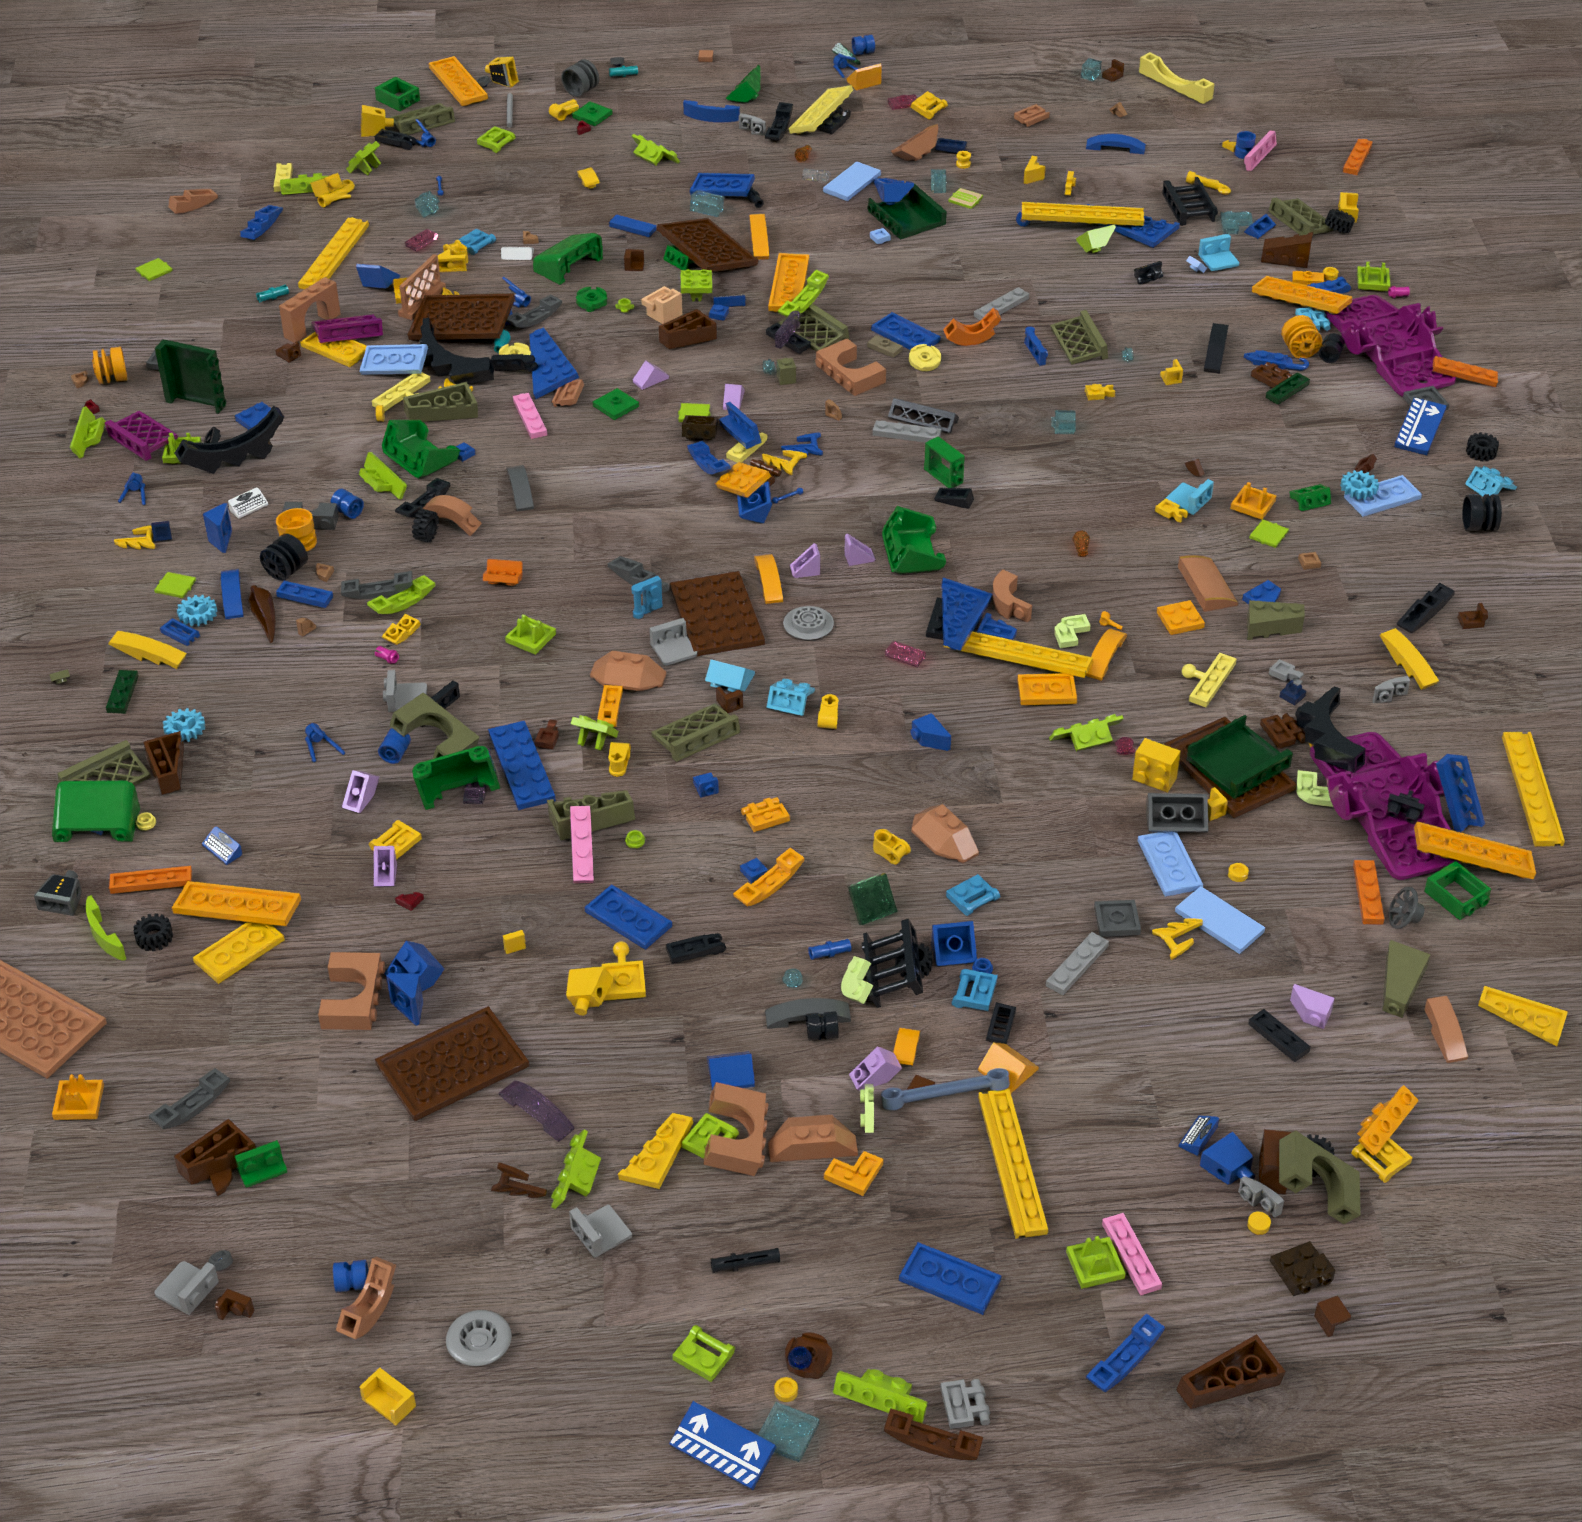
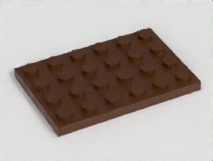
M709 218L657 224V231L702 269L714 272L742 267L749 268L758 264V259Z
M514 293L424 295L407 334L409 340H420L422 338L420 327L422 326L423 318L430 319L434 327L435 339L500 338L515 301Z
M739 571L670 583V589L680 618H684L686 621L687 637L691 642L693 651H697V656L765 645V638Z
M1226 717L1164 743L1166 746L1180 750L1179 764L1209 794L1211 789L1215 787L1228 800L1227 812L1233 818L1296 790L1297 784L1282 771L1233 799L1186 760L1188 746L1204 738L1207 734L1213 733L1220 727L1231 723Z
M489 1006L375 1059L376 1066L414 1122L529 1067L528 1059Z

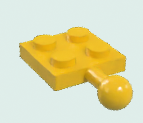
M623 941L617 942L613 946V953L618 957V963L602 964L613 977L604 1001L646 997L643 960L626 962L629 946Z

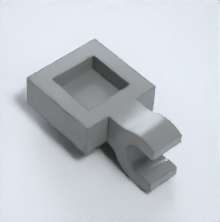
M1279 659L1269 669V675L1280 680H1293V684L1297 686L1303 683L1299 679L1304 674L1296 671L1294 665Z

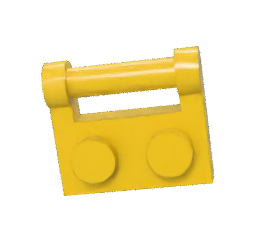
M927 91L912 102L910 108L925 118L932 119L934 114L941 109H945L948 103L946 100H940Z
M396 820L390 829L377 839L371 840L369 847L374 851V846H394L397 860L422 839V836L418 831Z
M1391 1138L1387 1140L1375 1155L1387 1166L1386 1169L1366 1153L1367 1149L1361 1143L1351 1152L1356 1159L1360 1158L1379 1175V1179L1384 1183L1388 1182L1393 1175L1409 1165L1413 1158Z

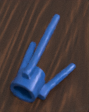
M839 53L833 59V67L844 78L845 76L840 68H845L846 66L853 70L858 68L847 63V59L856 60V58Z
M416 119L418 125L425 132L421 136L422 141L417 140V143L423 147L426 145L428 147L434 146L436 138Z
M502 277L510 285L509 289L516 293V302L513 305L518 308L521 305L527 307L531 302V296L519 289L507 278Z
M133 472L129 476L124 486L125 489L118 500L119 503L122 502L129 489L132 491L141 489L142 505L146 504L145 484L142 483L143 478L141 475Z
M311 723L306 727L305 733L307 737L305 741L308 744L312 762H316L312 742H320L323 738L342 755L345 754V751L329 738L318 724Z

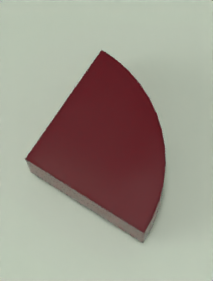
M583 120L578 123V135L591 131V126Z
M91 399L85 402V406L92 414L100 412L99 406Z
M419 892L407 895L401 894L395 898V902L412 911L424 899V895Z

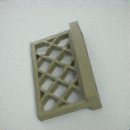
M441 103L388 117L394 118V126L400 133L407 135L423 131L416 122V119L427 130L455 122L453 108L451 106L445 107Z
M1277 197L1272 198L1268 212L1299 235H1307L1310 232L1318 234L1335 231L1325 224L1326 218L1300 199L1281 201Z
M813 303L803 312L805 317H785L778 322L780 325L810 341L811 348L815 351L833 345L840 340L850 339L848 326ZM805 321V324L796 325V322ZM808 321H814V322H816V324H807V323H808ZM788 322H794V325H786V324H787ZM815 328V331L807 332V329ZM818 328H825L826 331H818ZM796 329H804V332H796ZM826 335V338L817 339V336ZM828 335H835L836 337L828 338ZM806 336H815L814 339L806 338ZM817 343H825L821 347L816 345Z
M1087 310L1080 311L1081 316L1051 325V330L1071 365L1099 356L1102 360L1108 359L1107 344ZM1078 322L1080 323L1078 326L1072 325ZM1069 329L1075 330L1073 333L1067 332ZM1078 332H1084V335H1080V334H1077V333H1078ZM1064 336L1069 337L1068 340L1062 339V338H1063ZM1074 338L1080 339L1078 342L1072 341ZM1083 341H1089V344H1084ZM1069 345L1075 346L1073 349L1067 348ZM1080 347L1085 349L1084 351L1078 350V348ZM1074 354L1080 355L1079 357L1072 358Z
M714 703L652 731V737L672 753V759L677 762L739 734V718L735 714L730 716ZM713 711L717 712V714H708ZM705 720H714V722H706ZM689 727H698V729H689ZM674 734H682V736H673V735H674Z
M127 740L57 773L59 783L62 781H91L87 779L97 775L99 776L97 781H101L104 776L112 778V781H115L116 778L123 779L135 786L151 778L149 771L131 750ZM130 757L133 760L132 764L122 763V761ZM116 767L114 773L105 772V769ZM124 768L130 770L128 775L118 774L119 769ZM133 770L142 771L143 773L138 777L131 776Z

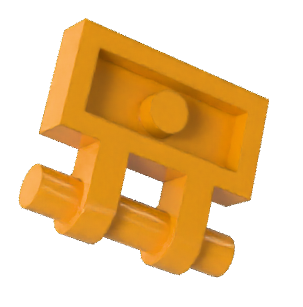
M769 797L763 799L762 802L756 804L754 802L749 803L746 807L741 808V813L743 816L746 815V820L753 832L790 821V815L784 805L779 802L778 797L772 799Z

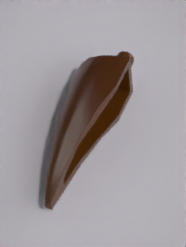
M253 585L250 588L251 593L248 601L253 614L263 627L269 642L272 643L276 626L272 595L268 590Z

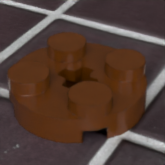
M811 1332L802 1333V1336L796 1339L795 1337L792 1338L785 1349L787 1369L803 1378H821L832 1363V1349L827 1344V1340L823 1336ZM808 1352H812L813 1358H805L803 1354L807 1355Z

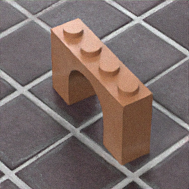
M324 277L279 305L284 338L295 343L307 336L305 315L310 305L314 302L317 304L318 316L325 320L334 319L341 315L336 282Z
M849 339L816 351L815 363L817 367L822 369L854 396L886 383V369L877 361L858 369H849L842 366L857 359V346Z
M331 952L328 964L330 981L356 982L362 984L365 989L358 996L351 999H321L318 1014L321 1029L371 1030L373 1021L376 1022L377 1019L375 1006L379 1005L380 1001L378 990L382 989L381 974L385 973V962L381 961L380 953Z
M718 1082L715 1083L710 1094L709 1112L732 1117L740 1121L747 1129L749 1137L736 1140L711 1134L705 1146L704 1165L755 1176L758 1168L763 1167L765 1156L762 1155V1151L766 1143L763 1133H765L767 1127V1120H764V1116H766L768 1111V1103H765L766 1093Z

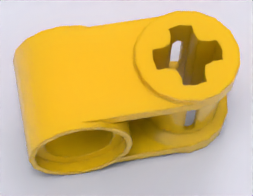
M455 240L454 243L449 245H443V250L450 249L451 255L465 254L466 264L469 262L467 247L459 240Z
M827 694L822 697L818 714V728L837 729V696Z
M610 743L608 758L610 761L609 773L612 776L619 777L626 773L628 760L630 759V743Z
M879 829L874 833L873 851L891 864L897 865L904 855H908L911 852V848L905 840L898 838L888 830Z

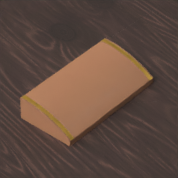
M1199 555L1179 556L1178 568L1204 612L1238 606L1237 600L1211 558Z

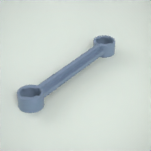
M995 1068L990 1070L985 1076L903 1091L894 1087L887 1088L881 1093L882 1106L886 1110H897L903 1107L904 1103L984 1088H990L994 1091L1005 1090L1010 1085L1009 1073L1006 1069Z

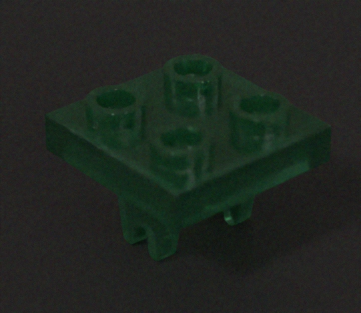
M886 873L847 886L859 925H864L898 912Z

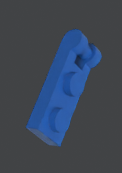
M1338 277L1333 281L1307 285L1340 294L1347 293L1351 289V286L1344 277Z
M1026 327L1025 345L1039 366L1046 365L1047 349L1043 347L1041 340L1035 335V328Z

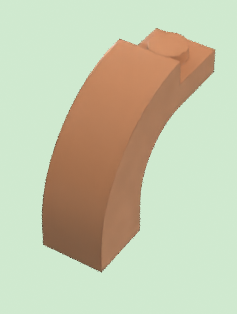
M436 496L422 508L436 512L439 518H447L454 521L469 536L482 524L470 512L472 509L470 505L453 496Z
M1005 570L1000 571L993 581L992 603L994 608L1006 619L1014 616L1028 622L1032 615V605L1012 595L1017 590L1018 576Z
M379 1257L372 1258L367 1279L359 1297L353 1304L341 1310L336 1328L337 1332L358 1339L371 1330L382 1315L394 1288V1284H391L396 1268L395 1264Z

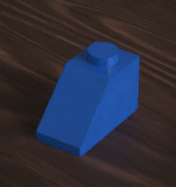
M932 713L912 721L911 736L921 746L945 751L951 750V735Z

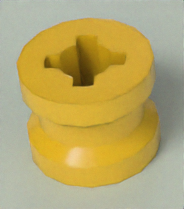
M968 151L957 152L956 158L958 160L956 161V166L961 169L969 168L971 166V153Z

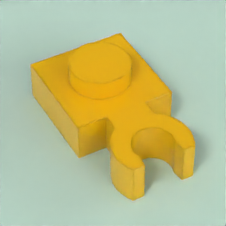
M1068 171L1065 186V195L1071 196L1072 187L1076 186L1074 171Z
M1101 384L1085 385V393L1088 400L1104 399L1105 396L1115 397L1113 385H1106L1105 387H1102Z
M1164 499L1155 507V512L1168 519L1174 517L1180 523L1182 522V517L1187 518L1188 516L1187 510L1180 509V505L1168 499Z

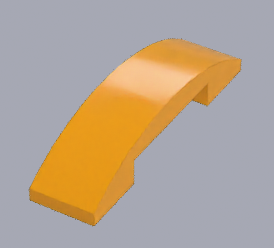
M773 555L754 556L762 582L765 604L783 602L779 573Z
M1108 629L1103 634L1091 655L1093 662L1088 673H1086L1087 677L1102 681L1108 670L1109 662L1117 648L1122 646L1127 633Z
M789 848L776 858L777 864L754 883H745L733 893V896L747 907L765 900L779 890L795 874L804 862V857L792 848Z

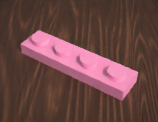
M1269 131L1245 156L1244 164L1247 171H1252L1277 145L1275 131Z
M529 393L513 396V402L530 438L547 436V429Z
M570 806L573 883H593L590 806Z
M1124 1213L1104 1218L1102 1225L1140 1296L1160 1290L1162 1282Z

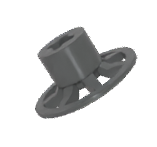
M1409 886L1402 888L1394 896L1390 904L1388 917L1390 925L1395 929H1401L1408 925L1409 922L1418 923L1424 915V906L1418 903V894L1414 888ZM1403 892H1404V894H1403L1404 900H1402L1401 897H1400V895H1401ZM1395 902H1397L1400 906L1394 907ZM1398 913V915H1396L1394 919H1392V914Z

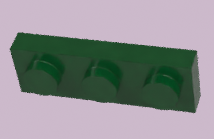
M1297 372L1266 392L1265 398L1279 405L1308 386L1310 379Z
M119 670L106 706L107 713L126 714L139 676L138 671Z

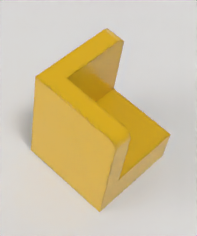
M1174 359L1173 366L1166 368L1165 371H1161L1160 376L1166 385L1182 383L1183 368L1178 360Z
M1215 787L1211 789L1210 799H1208L1209 821L1226 815L1228 800Z

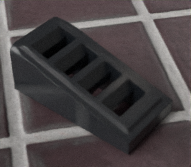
M939 488L934 499L937 502L969 509L974 496L970 488Z
M996 1002L986 1041L1007 1044L1016 1014V1007ZM998 1014L1008 1016L1009 1019L999 1017ZM996 1021L1005 1022V1023H1008V1024H1007V1025H1003V1024L996 1023ZM994 1027L1005 1029L1006 1031L995 1030ZM992 1033L1002 1035L1004 1038L994 1037Z

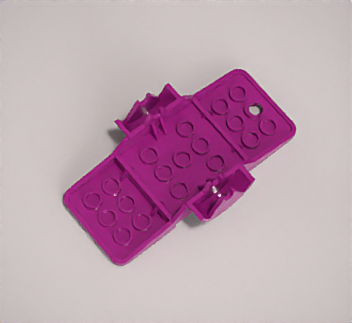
M1368 295L1352 299V303L1338 314H1331L1329 311L1323 310L1329 321L1341 332L1348 350L1353 354L1366 353L1377 365L1376 371L1401 397H1403L1406 391L1429 386L1439 389L1455 383L1456 377L1433 372L1434 357H1442L1436 348L1434 336L1440 334L1443 327H1437L1435 311L1430 313V306L1426 307L1422 313L1420 303L1403 306L1398 309L1378 295Z
M1366 732L1346 737L1353 743L1366 748L1365 764L1355 773L1314 758V745L1311 747L1310 756L1327 780L1329 797L1335 811L1344 820L1355 818L1359 820L1369 835V844L1393 878L1404 880L1440 871L1454 861L1462 864V862L1456 859L1443 858L1440 855L1417 850L1414 831L1415 824L1405 821L1406 813L1400 812L1397 818L1387 815L1390 793L1397 796L1400 793L1407 795L1409 790L1414 791L1413 797L1420 799L1419 803L1425 805L1423 817L1417 821L1451 830L1442 814L1440 797L1445 795L1436 766L1438 761H1433L1428 766L1426 753L1401 757L1376 732Z

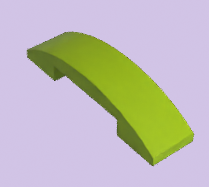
M815 270L807 279V286L792 302L787 300L778 310V313L788 318H794L803 313L819 296L829 275Z
M423 575L414 579L413 585L410 588L387 599L381 595L367 602V605L378 614H392L405 610L423 599L435 587V582Z
M92 895L87 896L86 914L95 941L109 955L122 961L126 960L125 951L119 938L115 933L106 935L99 924L103 921L99 906Z

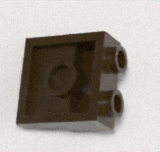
M685 415L682 422V437H686L689 440L696 438L712 440L717 434L719 417Z
M1311 1241L1272 1255L1270 1258V1263L1293 1297L1301 1293L1307 1294L1319 1286H1327L1334 1280L1336 1270L1324 1253H1318Z

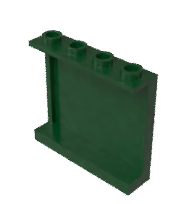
M914 184L909 193L899 202H895L894 205H886V202L876 203L871 198H868V212L900 240L946 225L947 211L916 184Z
M162 339L155 347V353L165 402L172 404L176 398L215 406L216 414H219L226 406V399L216 350Z
M1246 715L1234 719L1231 723L1191 743L1188 746L1186 760L1233 799L1291 767L1293 752L1289 749L1280 753L1246 726Z

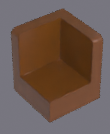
M625 249V271H643L645 263L644 250Z
M719 686L716 687V701L724 711L731 713L743 708V693L737 690L725 694Z
M1338 1295L1317 1303L1314 1317L1327 1337L1333 1336L1335 1326L1351 1320L1350 1313Z

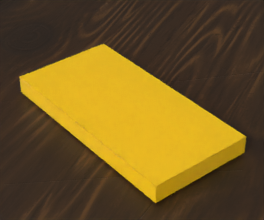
M313 332L301 341V347L347 367H351L361 360L367 347L352 339L319 343L316 332Z
M246 922L194 956L193 961L219 984L283 942L285 938L281 932L270 924Z

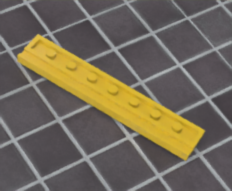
M1022 202L1021 219L1028 221L1041 220L1144 226V208Z
M348 217L298 282V287L306 289L324 277L330 279L369 227V222H362L361 219Z
M973 631L961 650L1085 678L1093 662V657Z
M1503 732L1502 740L1534 846H1555V844L1563 846L1565 842L1531 732L1527 734L1522 732Z
M1010 1089L988 1091L986 1094L979 1092L978 1099L1015 1239L1019 1238V1236L1047 1235L1046 1219Z

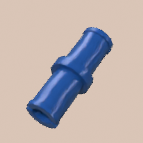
M850 940L827 941L823 945L809 947L810 959L814 960L826 956L831 958L835 954L851 952Z

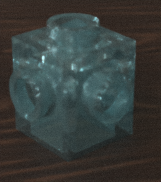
M431 191L424 192L415 198L416 208L424 218L439 210L438 203L440 201L436 194L433 195Z

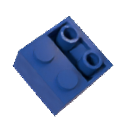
M405 941L384 974H419L421 989L424 991L436 983L444 971V967L423 944Z

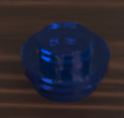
M798 1346L789 1353L788 1362L792 1368L803 1370L810 1366L812 1356L805 1347Z

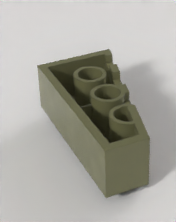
M467 382L403 397L404 412L408 420L427 422L478 418V404Z
M627 790L602 793L601 797L583 795V799L572 800L571 797L563 798L564 801L554 802V799L547 800L549 819L560 840L571 838L570 806H590L591 832L635 820L633 800Z

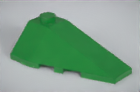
M757 65L735 87V90L728 94L726 99L739 102H748L750 99L752 101L759 96L757 93L760 91V66Z

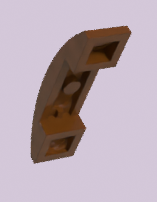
M890 1408L884 1432L895 1439L934 1455L959 1460H977L983 1441L982 1436L960 1430L959 1435L913 1421L914 1415Z

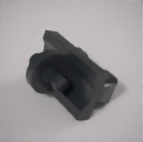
M1158 261L1134 269L1137 283L1142 284L1163 277L1162 262Z
M1409 790L1407 795L1400 793L1397 796L1390 793L1387 815L1397 818L1399 813L1403 812L1406 813L1405 821L1415 824L1419 818L1422 819L1425 805L1419 803L1420 799L1413 797L1414 791Z

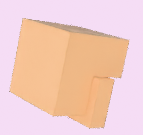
M664 286L641 299L642 305L646 306L647 315L661 324L682 315V293L675 289L670 290Z

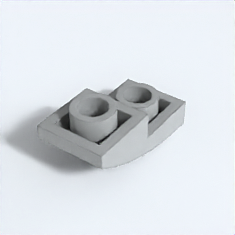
M740 113L739 129L750 130L751 134L765 136L766 121L755 116Z
M1404 676L1390 679L1376 686L1372 700L1373 703L1391 702L1393 696L1407 695L1410 684L1409 677Z
M1245 1176L1241 1178L1238 1192L1245 1201H1248L1253 1207L1260 1203L1263 1209L1274 1218L1282 1214L1284 1200L1277 1193Z

